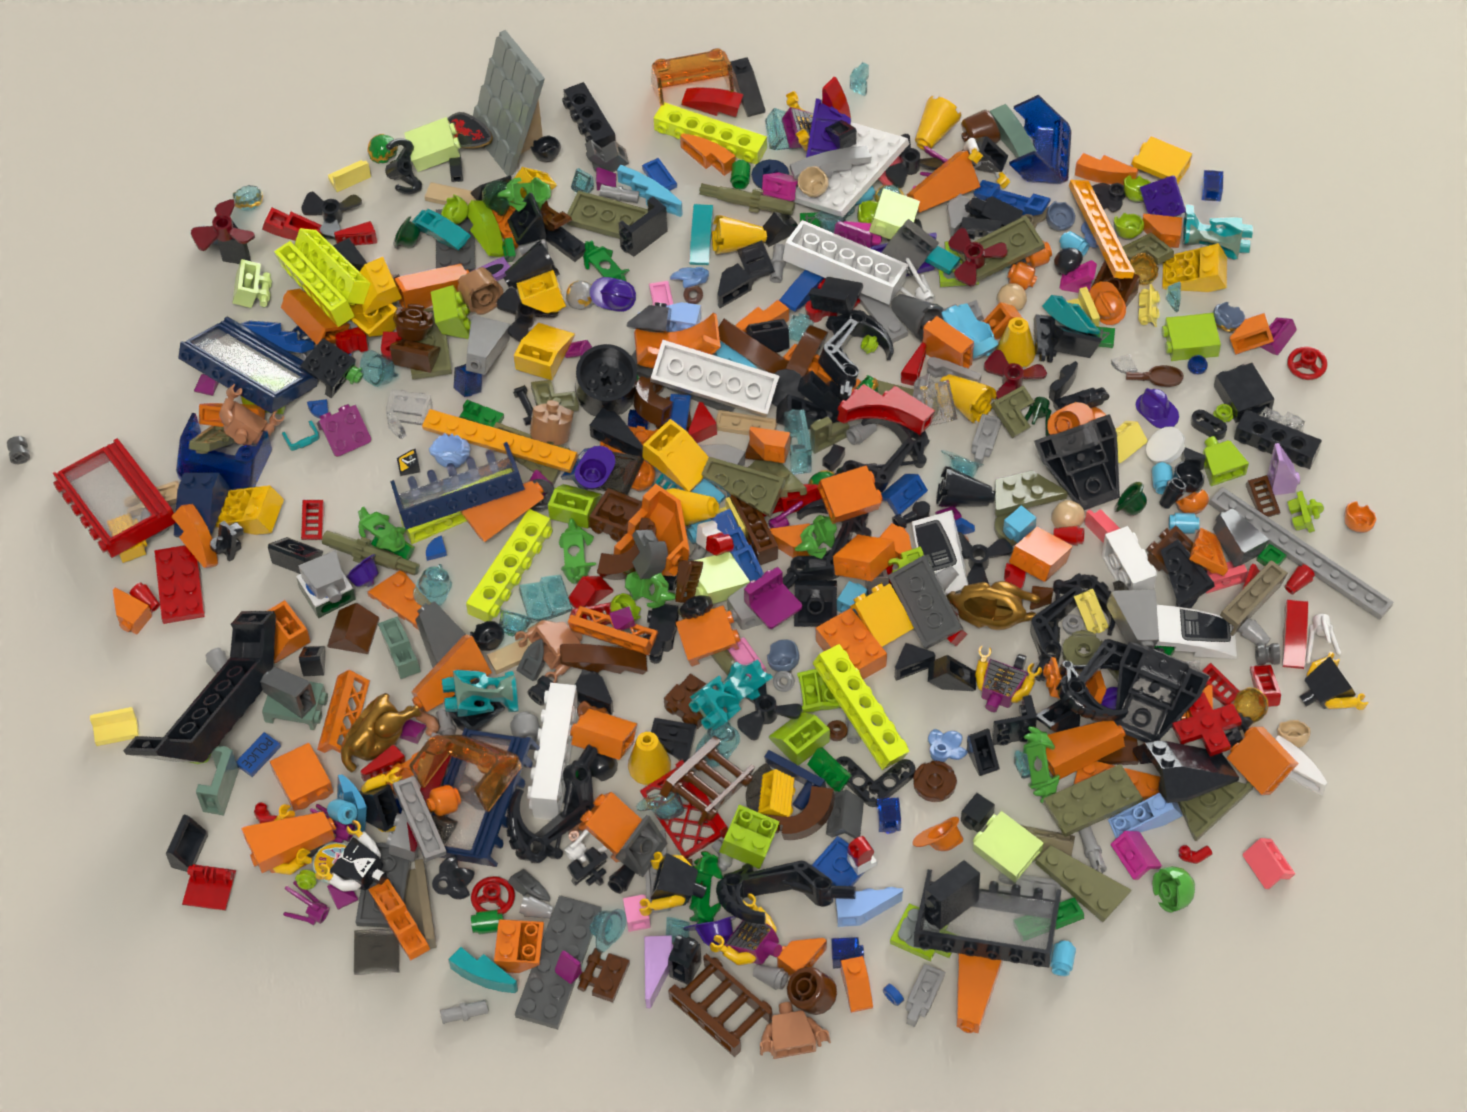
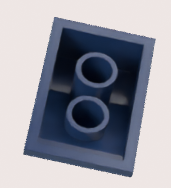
M184 473L177 489L176 511L181 505L193 504L201 514L212 535L230 486L220 473ZM175 523L174 536L180 537L184 531Z

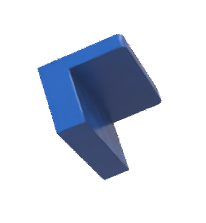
M904 474L881 493L882 501H887L894 514L898 515L923 496L928 489L919 474Z

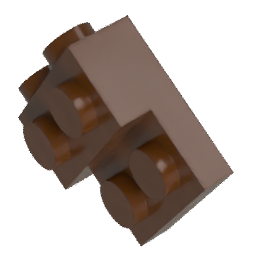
M608 488L589 516V527L597 534L604 532L609 534L614 541H620L627 534L628 521L641 509L642 501Z
M1176 525L1170 530L1168 528L1163 530L1158 536L1161 540L1158 543L1153 541L1146 548L1148 561L1158 571L1163 570L1167 575L1168 572L1161 550L1177 539L1190 554L1193 547V542Z
M690 673L680 685L676 684L664 697L666 711L672 715H677L684 723L697 725V729H699L702 725L701 720L704 717L700 711L693 712L689 707V703L692 701L690 696L705 686L706 683Z

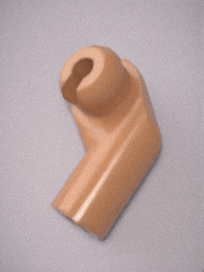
M420 710L421 716L416 718V720L426 724V735L431 737L432 732L437 734L440 728L437 718Z
M581 823L569 830L568 837L571 841H575L579 837V831H584L578 828Z

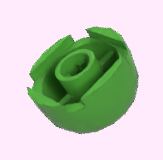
M1171 866L1159 869L1160 871L1153 875L1152 885L1154 895H1159L1162 902H1158L1160 907L1170 913L1187 907L1194 899L1195 882L1187 871L1179 867Z

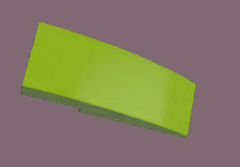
M471 200L468 204L467 214L473 223L470 229L471 233L488 256L504 257L501 232L492 210L486 201Z

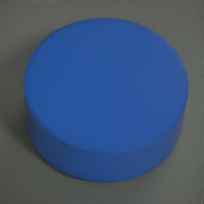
M889 983L883 988L884 995L893 1005L899 1006L904 1001L901 993L892 984Z

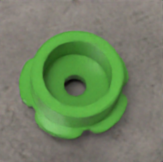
M353 366L346 376L350 384L354 382L358 384L364 375L362 368Z

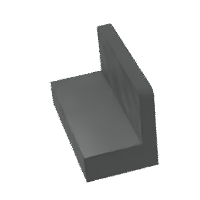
M848 790L835 793L834 806L827 821L826 834L830 837H835L845 833L854 839L861 835L864 800Z

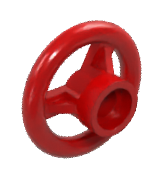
M1308 346L1294 349L1287 359L1288 368L1292 374L1305 380L1321 377L1326 372L1328 366L1325 355L1318 349ZM1301 353L1300 360L1293 362L1295 356ZM1317 357L1321 360V368L1316 365ZM1303 367L1305 369H1310L1314 373L1305 374L1298 371L1297 369Z
M497 876L486 877L480 880L471 892V903L477 912L490 911L480 906V904L489 902L495 903L500 907L498 914H505L511 909L515 901L514 888L506 879ZM500 885H503L508 891L507 903L501 899ZM483 887V895L477 897L478 892Z

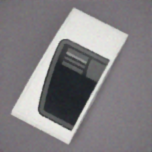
M953 511L912 521L916 548L921 546L923 554L928 558L935 574L948 568L950 565L959 574L945 590V594L948 595L951 591L955 593L961 591L965 585H968Z
M1157 605L1159 641L1155 646H1172L1174 651L1194 652V657L1237 658L1235 635H1230L1234 626L1220 615L1189 608Z

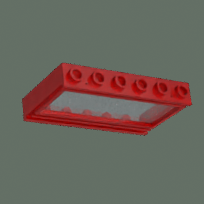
M118 438L114 439L112 444H108L106 447L91 453L58 471V473L53 472L56 480L53 484L58 493L63 492L62 497L67 505L72 504L70 507L75 516L80 515L79 519L84 528L89 527L88 531L94 541L98 540L97 544L103 553L107 552L111 558L176 523L171 517L174 512Z

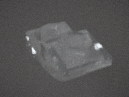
M1265 407L1261 413V416L1303 432L1305 421L1297 415L1287 412L1283 417L1277 411L1271 410L1268 407Z

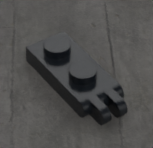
M563 227L553 231L545 229L546 241L568 258L576 262L584 255L585 243Z
M1036 314L1034 317L1035 354H1039L1040 361L1044 362L1047 356V362L1052 363L1053 357H1056L1057 351H1053L1052 327L1055 324V319L1052 316Z
M1103 387L1098 389L1089 388L1053 400V407L1057 411L1069 404L1080 402L1093 408L1102 405L1104 401L1109 399L1110 395Z

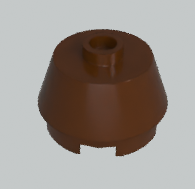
M408 304V308L398 307L396 314L393 316L398 336L408 341L424 339L433 324L432 313L424 311V306L417 304Z

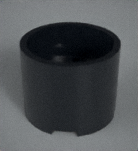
M601 344L588 349L581 356L576 367V395L581 407L595 417L602 408L614 411L617 415H622L631 407L634 402L637 383V367L632 356L623 348L611 344Z

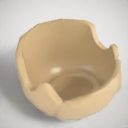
M817 166L807 167L798 176V187L805 195L811 198L821 196L829 186L827 175Z
M1008 283L1002 286L996 297L998 304L1002 302L1013 305L1017 311L1021 310L1027 302L1025 290L1016 283Z
M1071 500L1060 502L1051 515V521L1056 528L1081 526L1085 519L1084 509L1080 504Z
M1299 720L1280 722L1279 728H1277V736H1281L1297 748L1303 747L1309 741L1311 731L1310 727Z

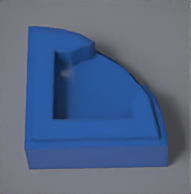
M327 399L307 402L310 413L317 418L329 412Z
M962 517L955 520L958 532H961L963 535L975 532V525Z
M442 535L434 538L426 548L427 561L447 556Z

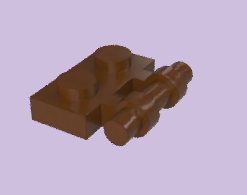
M594 948L592 955L590 954L587 958L585 971L580 974V982L577 989L585 992L588 985L594 987L592 996L613 1003L630 965V960L608 953L606 960L600 959L602 950ZM595 968L601 969L598 978L592 976Z

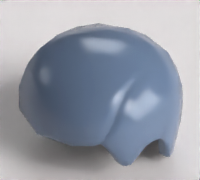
M1054 201L1047 209L1046 220L1052 229L1064 231L1072 227L1076 215L1073 208L1066 202Z
M789 639L778 640L770 645V653L767 654L770 668L777 672L791 671L798 665L800 659L797 645Z

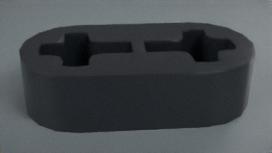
M1205 410L1193 412L1191 425L1194 429L1208 437L1214 436L1217 440H1221L1226 436L1227 425L1224 421Z

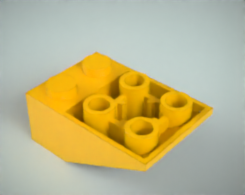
M1219 243L1176 253L1174 257L1163 262L1162 288L1165 290L1212 292L1227 288V256Z
M537 323L521 340L514 353L515 369L553 380L575 333Z
M673 420L667 421L643 444V458L685 491L691 492L704 479L701 474L709 457L688 432Z
M270 485L229 490L215 527L219 528V523L223 521L228 525L237 522L243 528V533L253 535L272 533L284 499Z

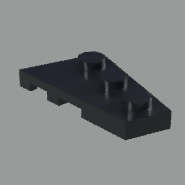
M1178 539L1161 550L1179 607H1184L1215 587L1213 580L1203 568L1189 560L1190 553Z

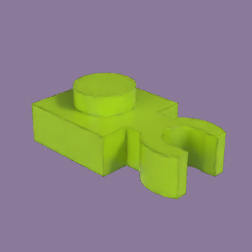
M921 546L902 552L900 555L901 559L892 558L888 561V565L896 564L898 569L920 558L924 555Z

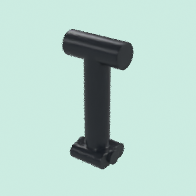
M523 385L515 388L513 394L515 398L519 397L528 417L523 418V422L527 426L531 424L533 407L526 395L528 390Z

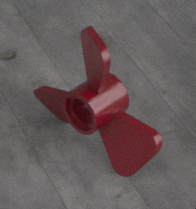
M233 199L216 205V216L212 220L213 226L194 227L191 229V237L200 251H206L216 239L226 242L233 238L240 244H247L255 238L254 232L233 227L230 217L235 207Z
M965 228L958 229L948 242L951 250L965 255L966 261L954 271L956 280L970 287L976 285L977 269L985 264V258H1003L1008 255L1005 243H997L984 249L980 243L971 242Z
M995 350L984 363V370L986 372L1003 377V385L997 390L996 399L1021 387L1023 379H1044L1047 376V372L1041 364L1033 365L1025 370L1019 364H1009L1001 350Z

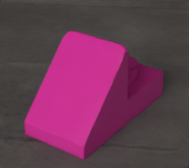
M1090 260L1081 264L1074 271L1068 272L1067 275L1062 273L1059 288L1064 291L1079 293V288L1087 287L1088 291H1090L1097 264Z

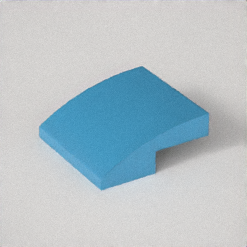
M343 774L338 775L337 799L345 800L356 806L357 816L355 820L360 823V830L363 832L366 827L367 810L364 799L348 778Z

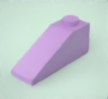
M1277 443L1274 445L1267 474L1274 495L1295 493L1297 484H1300L1299 473L1295 472L1293 463L1280 444Z
M672 935L644 936L646 1008L652 1007L669 974L668 958L673 949Z

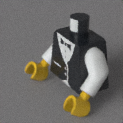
M987 136L970 138L965 142L964 149L961 151H968V158L972 161L973 167L976 170L995 172L998 177L996 182L1004 189L1010 183L1003 169L1009 155Z
M356 820L352 822L357 826V830L352 831L348 826L346 830L348 834L356 835L357 838L353 837L331 869L326 864L319 866L320 869L325 871V875L319 872L315 873L317 879L324 880L326 878L329 884L341 891L367 890L373 881L382 885L387 878V873L381 870L383 868V863L380 860L381 853L375 841L365 831L361 832V825Z

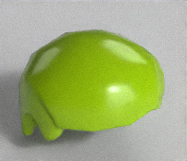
M1129 175L1124 179V194L1131 201H1144L1140 187L1151 182L1143 179L1140 175L1136 179H1132Z
M453 194L452 198L446 199L447 204L443 207L441 215L458 225L466 219L468 205L463 198Z
M862 202L858 207V222L872 223L878 202Z
M1123 213L1120 218L1114 217V229L1118 236L1124 239H1133L1143 232L1144 221L1139 215Z
M621 593L612 599L610 604L611 612L629 606L634 622L641 618L639 615L641 608L636 606L635 601L630 595Z

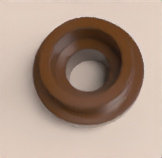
M694 285L686 287L683 296L687 303L697 304L703 298V291L699 286ZM691 291L697 292L695 298L690 297L689 293Z
M834 720L827 725L830 729V739L832 741H841L846 737L848 729L844 722Z

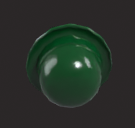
M411 216L407 217L399 227L393 242L395 248L398 245L409 248L416 244L420 236V229L410 221Z
M1134 482L1124 490L1115 505V512L1123 511L1127 515L1135 516L1143 511L1147 504V497L1143 492L1144 485L1142 482Z

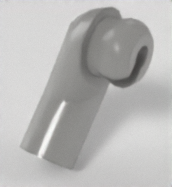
M717 840L712 845V848L719 854L718 866L720 870L726 871L732 865L733 858L719 852L722 842Z

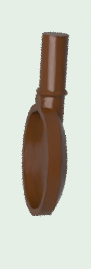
M1168 365L1155 366L1149 372H1126V380L1150 381L1162 387L1177 386L1182 383L1184 377L1180 369Z

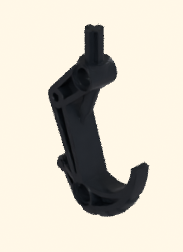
M852 310L850 316L844 314L837 317L829 316L826 322V327L832 330L834 336L824 345L818 363L840 387L839 396L842 397L841 400H846V398L850 397L859 374L858 367L843 351L852 336L864 338L866 335L876 336L878 345L886 353L887 360L891 361L894 353L892 340L888 332L874 317L867 315L862 310Z
M874 418L862 419V426L880 424L891 429L898 436L902 445L885 464H863L854 460H848L842 467L837 469L834 475L867 465L868 470L874 475L876 490L882 493L901 466L915 465L917 468L924 467L927 461L924 451L930 440H928L926 431L919 435L911 429L892 421ZM908 455H910L911 458L913 459V461H905V460H906V458L908 457Z
M822 498L801 508L797 512V518L801 520L813 513L828 514ZM869 513L841 521L843 524L831 550L826 551L822 559L816 556L794 557L791 560L790 567L787 569V574L783 577V584L790 589L795 584V580L837 579L839 576L835 575L833 556L851 541L853 532L857 535L871 536V530L866 527Z
M1078 573L1072 579L1066 581L1058 579L1054 581L1055 601L1033 616L1030 634L1040 661L1034 674L1037 673L1039 667L1042 668L1041 675L1035 677L1037 681L1045 680L1043 669L1046 663L1049 664L1051 657L1056 658L1057 665L1059 664L1061 645L1059 643L1060 627H1058V623L1077 607L1074 596L1090 589L1094 590L1101 609L1109 619L1110 626L1107 635L1112 636L1116 622L1106 605L1112 592L1108 591L1109 587L1104 582L1100 583L1097 576L1081 575Z
M1106 639L1087 665H1073L1070 661H1064L1059 667L1062 679L1056 687L1061 699L1060 702L1064 706L1071 708L1070 711L1073 713H1079L1081 717L1090 718L1091 720L1115 721L1125 718L1129 713L1127 708L1114 710L1101 705L1093 698L1086 685L1101 669L1119 670L1120 660L1127 644ZM1154 648L1158 651L1164 652L1163 648ZM1076 669H1083L1079 675L1075 671Z
M588 744L578 761L574 760L572 764L564 768L563 778L566 788L563 803H565L564 809L535 834L525 826L521 818L520 801L524 791L522 789H515L508 805L506 818L508 829L506 832L507 837H510V847L516 850L515 855L518 859L531 861V863H540L547 856L551 859H561L563 851L559 847L562 835L581 823V817L588 810L591 811L594 808L592 778L589 766L598 753L597 748ZM556 840V845L554 848L550 845V843Z
M802 860L758 871H753V865L747 863L737 871L724 874V878L716 886L718 901L728 913H731L736 918L756 924H766L765 912L755 911L743 903L742 900L748 897V894L758 896L795 890L804 893L815 905L821 907L832 904L833 898H856V887L834 886V882L808 862Z

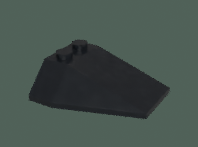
M1110 414L1034 441L1043 464L1068 493L1069 497L1074 502L1080 504L1084 510L1120 498L1117 432Z
M1128 642L1120 660L1115 710L1127 708L1129 713L1125 718L1115 720L1114 722L1117 726H1122L1126 735L1145 743L1159 741L1171 729L1173 723L1177 722L1201 696L1210 676L1187 662L1149 646Z
M1169 741L1144 743L1134 747L1132 751L1140 764L1153 763L1161 775L1158 791L1166 803L1188 801L1239 781V776L1223 753L1209 756L1204 748Z

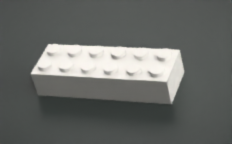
M803 220L786 241L782 259L824 278L834 277L863 283L862 294L888 305L904 284L909 266L904 262Z
M662 340L650 382L767 417L779 376Z
M550 683L549 691H545L544 695L546 710L542 709L541 712L543 727L539 728L537 738L540 741V749L534 752L536 767L532 766L531 769L533 785L528 787L527 798L530 799L529 809H532L534 818L552 820L561 813L565 791L563 771L570 761L573 737L570 736L572 725L576 724L578 697L576 685Z

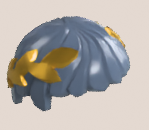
M1228 302L1216 305L1213 314L1216 325L1226 332L1235 331L1245 320L1244 312L1240 310V307L1230 306Z

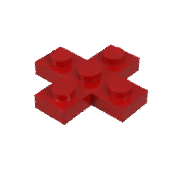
M1203 692L1187 710L1190 717L1174 722L1172 728L1180 744L1201 739L1209 756H1213L1230 750L1231 745L1224 731L1240 726L1242 720L1233 703L1213 710Z

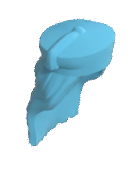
M968 303L949 307L941 313L945 322L974 341L973 359L985 355L989 356L997 348L999 343L994 338L991 326L977 320Z

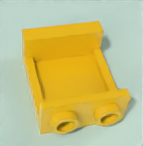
M1150 136L1147 142H1143L1139 155L1134 156L1131 165L1138 169V171L1140 169L1161 179L1174 175L1177 184H1179L1191 165L1192 153Z
M881 583L871 589L873 593L868 596L865 593L854 598L855 603L850 605V608L857 611L864 625L882 647L914 629L891 584L883 586Z

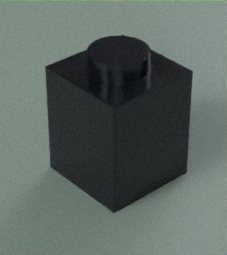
M976 793L961 811L962 824L967 829L978 833L986 825L988 819L994 815L995 804L979 793Z

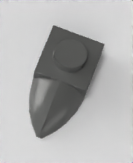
M542 639L536 640L528 646L516 670L532 681L538 679L545 664V661H543L544 645Z
M522 869L510 877L508 883L523 896L529 894L539 900L550 901V896L546 889L526 870Z

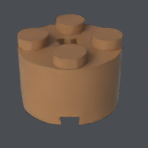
M480 267L460 276L458 279L457 292H461L463 302L471 312L482 315L497 307L496 302L503 294V288L486 268Z
M554 400L547 401V404L534 406L530 424V436L534 440L547 443V441L554 442L553 445H561L568 442L574 412L560 406Z

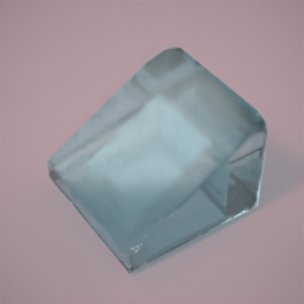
M577 168L571 189L576 193L578 190L590 193L594 189L593 176Z
M1180 282L1172 284L1167 288L1166 300L1175 312H1178L1180 307Z
M1019 750L1015 751L1014 764L1021 778L1031 777L1028 756Z
M667 917L666 936L672 935V944H674L675 938L679 934L685 938L689 937V931H684L683 928L690 926V922Z

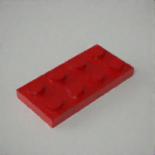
M186 545L154 550L163 624L205 617L199 561Z

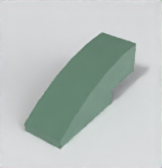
M1006 104L990 110L998 126L1001 141L1020 161L1036 154V149L1027 132Z
M398 616L378 623L400 679L421 672L418 660Z

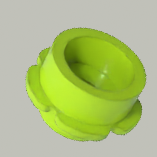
M866 335L861 342L860 348L866 354L875 352L878 347L877 337Z
M1220 404L1213 412L1215 417L1224 422H1230L1233 419L1232 408L1227 404Z
M301 870L295 877L298 886L303 890L312 889L317 884L315 873L310 870Z

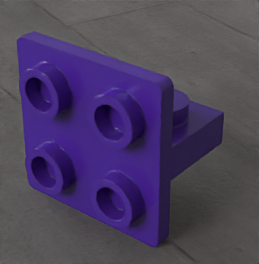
M1174 175L1140 187L1148 214L1176 217L1186 212Z

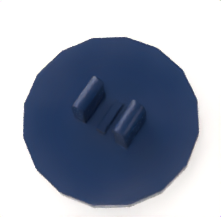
M768 159L755 165L751 177L753 183L762 189L764 174L780 172L790 175L784 163Z

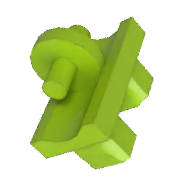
M1303 491L1296 492L1298 497L1287 501L1291 514L1302 511V515L1292 518L1295 530L1307 528L1309 533L1314 532L1315 529L1311 516H1314V519H1319L1320 513L1324 511V506L1322 503L1316 502L1315 499H1311L1308 505Z

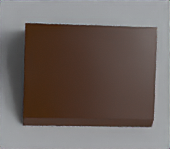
M1104 260L1092 287L1099 282L1112 283L1119 291L1127 307L1138 293L1140 276L1134 273L1133 278H1114Z
M401 339L390 344L393 365L431 373L440 352V347Z
M358 603L340 609L327 647L369 654L380 620L379 616Z

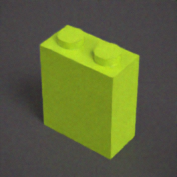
M1213 313L1166 317L1165 326H1162L1163 338L1166 337L1165 349L1166 353L1170 354L1171 361L1219 357L1221 343Z

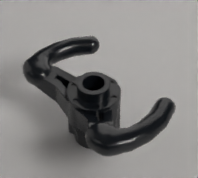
M404 138L391 140L386 145L387 150L400 145L404 148L396 160L386 165L385 173L387 177L394 180L401 179L412 186L396 185L395 190L402 194L410 195L421 191L422 183L414 176L410 163V155L414 150L413 143Z

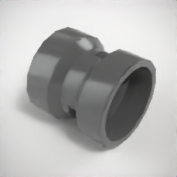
M14 436L7 441V448L10 451L9 459L13 464H23L30 459L27 439L25 437Z
M1271 643L1269 646L1256 644L1255 658L1257 665H1265L1266 663H1271L1272 665L1280 664L1279 644Z

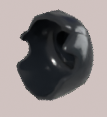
M548 135L534 140L533 147L530 146L537 160L547 162L552 161L558 156L560 142L555 137Z
M1071 247L1060 250L1054 259L1055 269L1058 274L1061 275L1063 273L1067 275L1068 272L1077 269L1083 260L1082 253L1078 249Z
M1189 461L1179 462L1175 466L1173 478L1182 480L1186 484L1185 491L1193 493L1202 488L1205 476L1200 471V467L1193 468Z
M495 621L477 624L475 631L470 632L478 648L484 651H492L499 647L505 634L502 626Z
M597 753L589 766L591 778L595 777L600 781H606L613 777L617 771L618 763L616 759Z

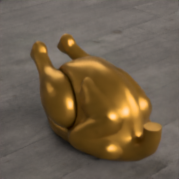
M1005 581L995 582L991 586L986 582L965 585L961 593L956 594L954 591H951L947 595L948 600L956 607L958 615L962 620L978 628L988 626L993 630L1008 629L1018 623L1032 620L1036 613L1033 611L1026 613L1022 599L1033 603L1040 602V597L1037 594L1026 592L1014 584Z
M387 693L379 695L372 700L356 719L342 741L341 760L346 769L351 773L356 769L357 766L351 760L353 755L362 760L371 761L390 746L395 745L400 738L405 722L413 717L418 718L421 716L419 707L417 705L413 707L407 706L403 711L398 712L389 701L390 696Z

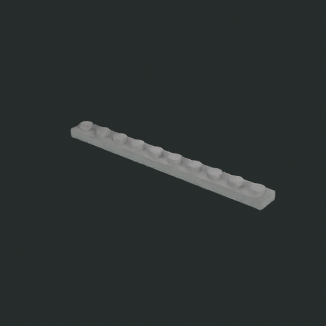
M1224 487L1210 499L1209 505L1220 512H1226L1232 508L1269 539L1267 544H1271L1287 555L1286 557L1298 565L1305 564L1309 566L1317 578L1379 620L1393 606L1394 602Z

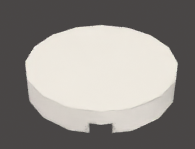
M1164 427L1158 430L1147 442V456L1155 464L1174 462L1185 449V436L1174 427Z

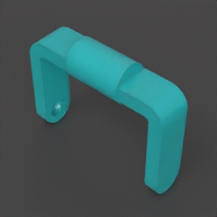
M312 420L308 422L314 435L301 439L296 443L291 444L286 433L282 432V436L291 451L306 447L319 440V433Z

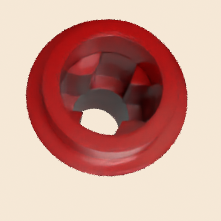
M1079 525L1054 528L1053 535L1068 544L1078 546V544L1084 543L1085 529L1080 528Z
M1305 564L1297 566L1284 588L1287 592L1294 595L1313 581L1314 571Z
M137 583L129 592L132 597L149 605L151 613L155 612L160 606V603L146 584Z

